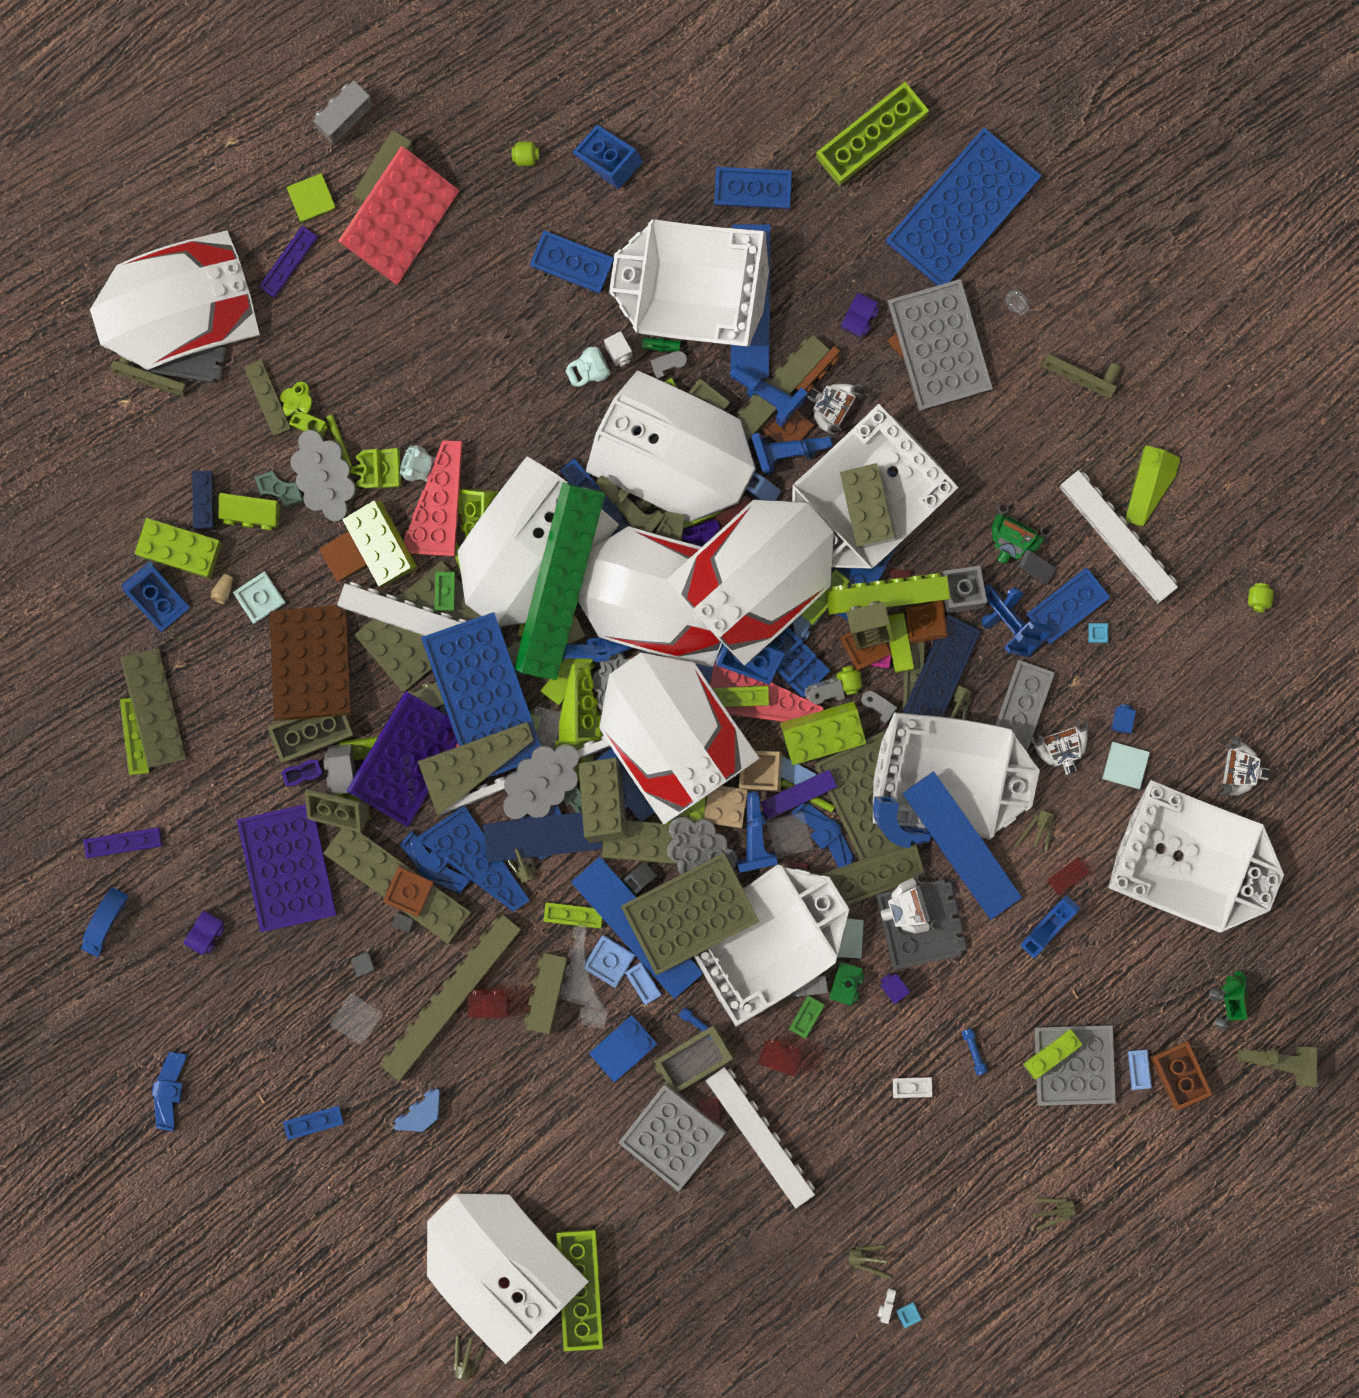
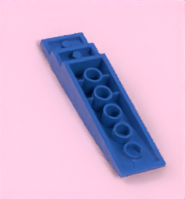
M732 224V229L766 232L769 275L763 315L760 318L749 347L731 345V371L737 365L739 368L760 379H769L770 225Z
M789 627L770 642L785 652L776 672L801 697L805 698V690L808 686L821 682L830 673V670Z
M934 771L902 793L963 884L968 888L990 920L1022 898Z
M600 856L571 881L575 888L674 999L703 974L690 958L658 975L654 973L620 907L636 897Z

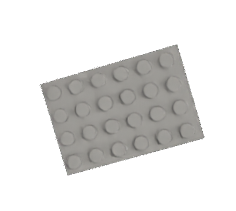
M961 279L887 300L919 411L993 389Z

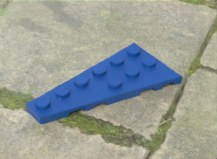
M465 806L416 838L512 912L530 901L503 861L487 863L484 834Z

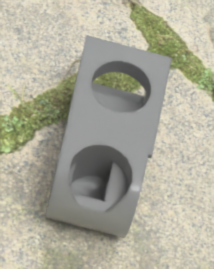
M680 351L650 360L655 377L658 380L664 379L663 373L674 369L682 370L687 364L686 355Z
M836 677L812 684L805 690L806 699L814 704H820L824 699L831 697L837 701L845 699L841 680Z
M867 691L862 696V705L880 714L881 718L879 721L886 725L897 707L873 691Z
M819 976L792 993V997L828 993L826 977Z

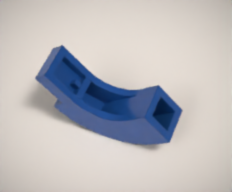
M874 797L873 814L875 822L891 842L905 848H910L911 841L918 844L923 843V841L930 842L931 834L925 828L903 827L898 824L897 812L899 803L893 797Z
M111 887L99 904L83 936L82 950L96 957L100 956L107 936L114 922L124 910L129 895Z
M1066 895L1037 924L1020 946L1035 958L1058 931L1080 910V907Z

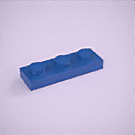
M339 1105L283 1121L287 1140L344 1124Z

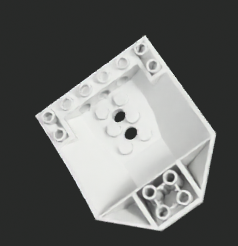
M638 370L615 396L596 432L586 468L588 474L597 478L603 475L616 487L627 489L629 493L668 512L685 514L684 520L689 523L738 504L756 470L740 419ZM641 427L642 432L634 436L635 428ZM653 434H658V442L651 444L649 441L650 437Z
M878 404L841 441L793 484L792 502L809 503L834 531L832 567L873 568L959 487L924 447L888 411ZM878 463L883 474L897 540L859 549L855 543L840 472ZM895 466L898 469L896 477L889 476V467Z
M529 457L524 459L458 550L465 604L480 616L494 612L499 627L526 623L552 524L547 522L544 517L547 513L554 514L562 482L568 483ZM602 509L591 549L609 538L619 526ZM534 529H543L544 536L539 539L533 536Z
M1150 780L1125 831L1117 852L1108 888L1217 932H1223L1270 911L1284 874L1263 824L1220 809ZM1159 843L1165 846V851L1162 854L1156 852V846ZM1177 850L1183 853L1181 861H1175L1173 858V854Z
M455 1193L427 1221V1277L460 1317L505 1364L589 1282L532 1222L510 1194ZM502 1277L508 1278L510 1281L509 1287H500L499 1279ZM514 1292H520L523 1295L521 1302L513 1300L512 1295Z

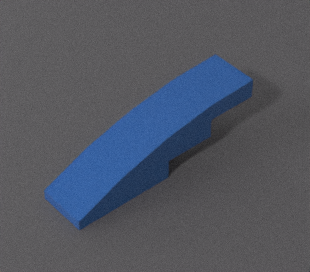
M575 458L559 470L570 484L603 492ZM605 495L602 510L618 522L624 516Z

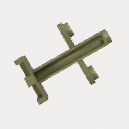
M603 475L595 483L633 528L651 533L664 516L659 511H655L651 515L644 514L626 497L629 493L627 489L622 488L619 490Z
M1296 1046L1295 1056L1278 1054V1051L1273 1048L1267 1052L1262 1048L1254 1051L1238 1050V1061L1296 1074V1085L1317 1087V1047Z

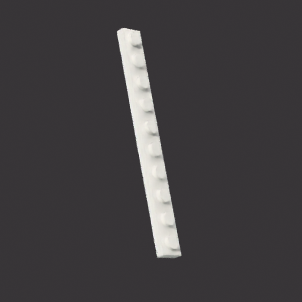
M602 736V740L595 743L593 740L583 744L584 748L577 750L578 760L611 747L605 736ZM506 778L496 779L495 784L491 786L487 784L477 787L476 792L471 794L470 791L443 811L441 815L505 790L504 782Z

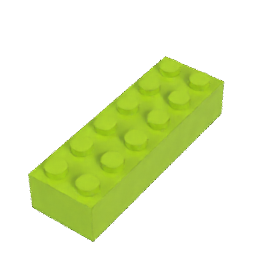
M904 82L818 150L816 158L836 183L841 186L928 117L929 110L907 83Z
M941 573L924 575V579H922V575L907 577L906 581H904V578L887 580V584H885V580L869 582V586H867V583L851 584L849 589L848 585L832 587V591L826 592L829 615L845 613L854 606H869V603L873 601L884 602L885 607L950 599L947 576L941 577Z
M596 1229L559 1231L556 1233L557 1249L589 1281L561 1309L564 1351L603 1349Z

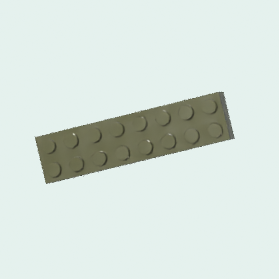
M341 828L323 853L384 898L398 866L419 875L364 834ZM434 885L419 918L405 912L447 944L452 942L472 914V912Z

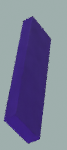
M301 226L259 285V288L275 299L318 239V236L304 226Z
M830 769L760 803L767 818L770 819L838 787Z
M160 827L83 839L86 859L163 847Z

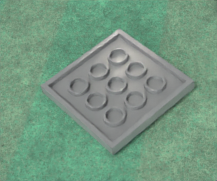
M1113 1025L1034 1028L1035 1054L1068 1029H1071L1082 1043L1081 1047L1036 1079L1037 1106L1116 1103Z
M665 1083L618 1143L679 1192L725 1135L726 1131Z

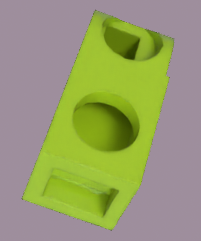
M299 411L294 412L289 423L290 426L303 432L311 429L321 433L322 437H324L329 426L325 421Z

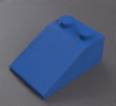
M596 125L573 151L576 157L617 189H620L643 163L636 149L599 125Z
M151 560L121 585L126 595L160 632L190 608Z
M722 643L716 658V665L770 685L785 652L769 643L747 664L743 665Z
M631 1015L589 1054L612 1081L615 1082L652 1050L657 1043L635 1017Z

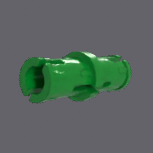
M643 337L642 350H658L659 353H663V351L676 352L680 351L681 341L664 340L662 337L660 339Z

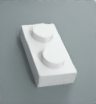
M932 1077L892 1078L893 1098L932 1097Z

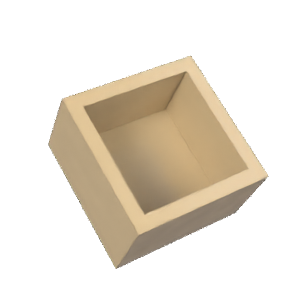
M755 751L760 759L740 772L739 789L781 792L783 754L781 752Z
M720 786L709 793L704 819L709 820L713 825L742 829L747 790Z

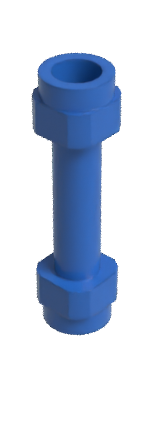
M686 1007L678 1015L684 1021L688 1020L702 1032L710 1028L692 1015L693 1012ZM708 1034V1036H709L708 1038H709L711 1041H713V1039L711 1038L710 1034Z
M973 1028L962 1031L964 1041L967 1040L975 1063L973 1067L976 1075L987 1073V1067L981 1060L974 1040L976 1036Z

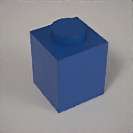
M1124 704L1116 707L1110 731L1131 734L1136 710H1132V706Z

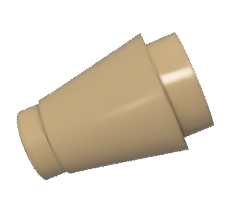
M223 574L212 589L210 598L221 604L228 601L233 578Z

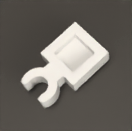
M888 1288L884 1306L880 1305L877 1316L880 1317V1322L889 1323L896 1290Z

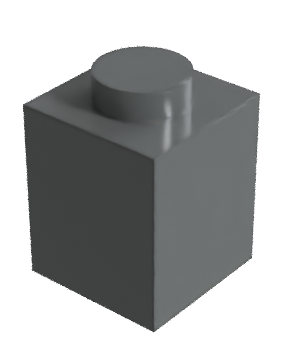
M643 862L622 882L635 896L657 875L651 867Z

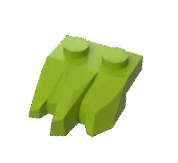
M400 449L363 450L356 455V459L360 461L361 465L353 466L350 471L352 474L361 476L356 486L377 489L402 487Z

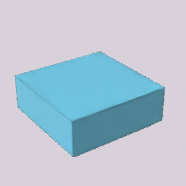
M1089 623L1088 643H1108V623Z
M914 1302L896 1310L904 1328L922 1320Z

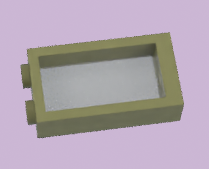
M715 1024L655 1060L656 1065L654 1067L657 1073L663 1075L666 1080L664 1084H668L676 1092H679L735 1058V1055Z

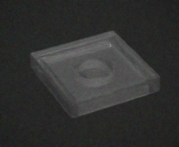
M803 811L766 821L777 859L813 849Z
M350 993L330 1026L363 1046L384 1013L353 993Z

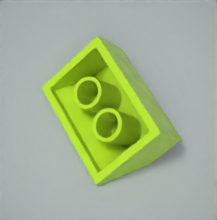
M219 493V519L223 521V524L234 526L235 523H241L242 527L253 528L255 525L261 526V529L266 531H272L273 528L278 529L281 506L277 501Z

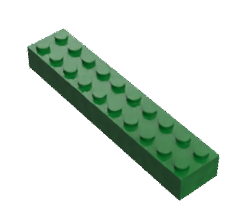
M562 482L514 669L521 673L557 680L605 498V493Z

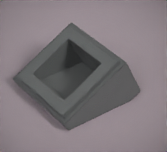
M397 912L394 915L392 926L409 933L415 920Z
M369 952L351 959L357 977L376 970Z

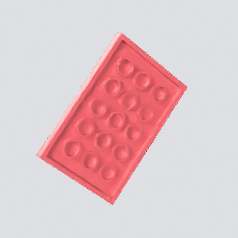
M400 147L338 242L391 282L398 285L459 190L406 148Z

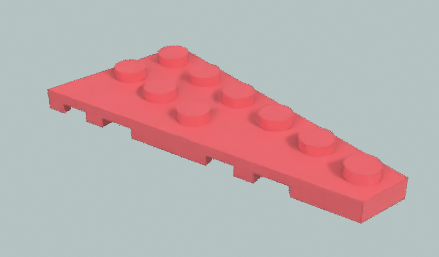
M442 441L434 466L427 478L425 489L422 491L412 516L411 524L404 536L403 542L410 554L456 556L463 442Z
M715 660L711 676V688L768 686L769 706L725 707L729 715L785 722L823 710V707L772 682L769 685L716 665Z

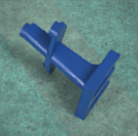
M737 365L730 372L732 378L748 388L746 392L749 394L748 397L751 398L754 394H757L777 409L778 414L775 423L780 427L786 423L807 398V392L802 387L792 397L739 368Z
M761 434L751 435L762 472L768 475L776 473L774 464L780 459L798 455H805L807 459H811L814 456V452L833 447L830 436L766 444L765 437Z
M991 584L984 587L987 601L994 608L995 612L987 614L982 618V626L985 629H989L1002 619L1015 635L1004 647L1006 651L1011 654L1029 657L1054 632L1049 625L1032 621L1025 624L1013 611L1012 608L1023 596L1020 589H1010L1007 593L1008 597L1004 600Z
M758 791L746 793L747 858L738 859L737 864L740 872L778 864L775 853H768L764 849L762 825L766 824V819H764V814L760 811Z

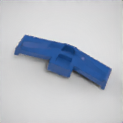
M600 637L587 639V645L566 644L562 659L577 658L592 659L594 662L608 661L611 656L633 647L607 641Z
M807 801L792 812L794 816L815 830L810 834L811 838L821 850L828 846L838 868L855 861L841 832V827L835 820H831Z
M411 831L400 846L416 866L419 874L446 889L460 894L471 880L446 868L447 862L433 851L429 854L423 844L416 839L415 833Z
M169 1052L157 1081L153 1083L152 1095L154 1096L157 1129L175 1131L173 1102L180 1103L183 1083L176 1081L188 1054Z

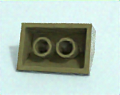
M305 790L307 819L361 833L370 818L369 804L317 790Z

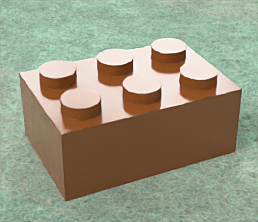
M1188 1041L1150 1056L1175 1111L1212 1095Z

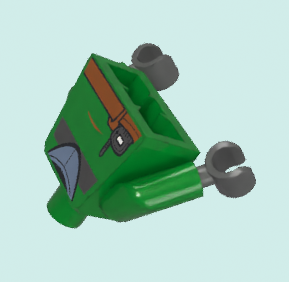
M1001 504L998 505L997 514L992 524V539L996 542L995 547L1001 550L997 560L1007 564L1011 556L1019 559L1021 556H1024L1026 550L1033 553L1036 552L1044 542V539L1051 534V530L1047 535L1042 532L1045 526L1036 531L1008 516V506L1007 510L1002 512L1000 510Z
M1236 971L1233 973V976L1227 977L1226 984L1221 987L1220 991L1212 988L1209 992L1212 995L1211 1000L1221 1002L1223 997L1225 1000L1226 1018L1223 1019L1219 1016L1214 1022L1216 1024L1215 1027L1220 1030H1226L1230 1021L1248 1020L1249 988L1247 977L1243 972Z

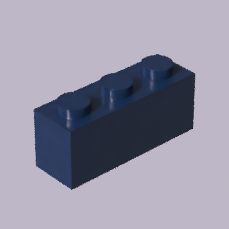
M192 471L193 528L196 531H215V474L212 471Z

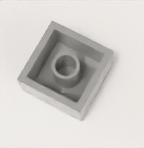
M980 566L942 571L941 577L947 576L950 599L944 600L946 613L984 608L987 604V598Z
M351 744L328 746V752L325 753L324 769L328 770L326 781L328 789L331 788L332 795L349 793L346 790L356 775Z

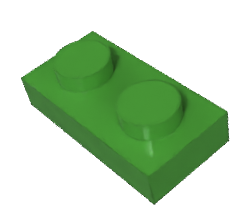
M435 572V611H454L455 572Z
M807 996L789 1030L806 1039L824 1004Z

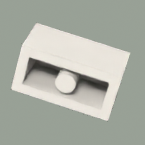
M621 331L604 340L605 348L616 367L618 365L623 367L631 362L630 359L633 358L632 351Z

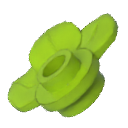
M297 382L292 388L284 390L280 395L279 401L284 403L283 410L286 416L291 415L297 409L304 414H308L310 411L312 398L309 396V386L305 382Z

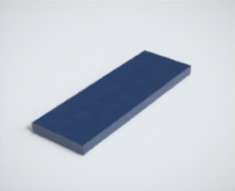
M948 614L945 615L948 637L934 640L902 713L944 716L980 635V630Z
M582 813L483 824L487 863L516 860L518 858L515 849L519 850L522 859L602 849V842L590 843L584 838Z

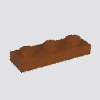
M834 346L796 387V392L802 387L808 394L814 387L813 383L817 378L821 380L827 373L825 369L829 365L834 366L840 359L838 356L840 350Z

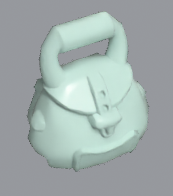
M588 347L583 351L581 357L571 362L566 369L571 384L577 387L583 386L589 381H603L610 375L607 363L597 347ZM577 366L578 372L582 377V380L580 382L578 381L572 367Z
M419 445L410 446L402 460L400 474L409 481L424 480L427 482L436 457L430 456L425 448Z

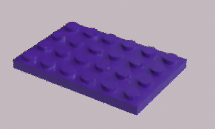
M405 691L346 791L408 827L429 792L418 761L453 749L458 743L449 717Z
M306 804L237 819L261 933L337 916L317 822L307 819Z

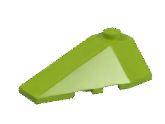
M1145 445L1125 517L1127 523L1144 526L1176 477L1180 457L1165 450Z
M460 489L458 514H461L463 525H460L461 532L465 533V538H467L500 491Z
M572 664L559 720V741L602 740L603 733L599 728L601 715H598L596 705H598V701L593 696L592 689L594 685L588 664Z

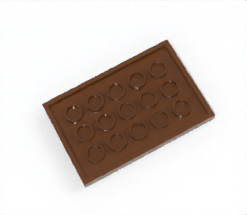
M337 605L270 611L274 721L351 715L347 610Z

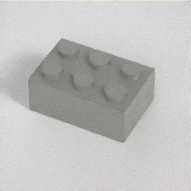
M355 81L351 84L347 83L342 88V92L337 97L331 98L328 106L324 110L318 111L314 116L315 119L313 121L317 130L333 145L373 107L370 96Z

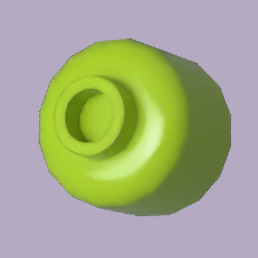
M517 142L515 147H512V161L516 162L518 166H534L536 159H540V149L536 148L534 142Z
M1256 583L1255 586L1249 589L1248 605L1254 608L1253 611L1265 612V609L1272 607L1274 591L1270 588V585Z
M844 666L842 671L836 674L837 679L841 680L844 694H855L862 688L861 671L854 669V666Z

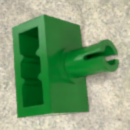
M840 962L828 999L850 1006L852 1002L856 1003L859 992L856 991L857 985H862L865 975L862 973V968Z

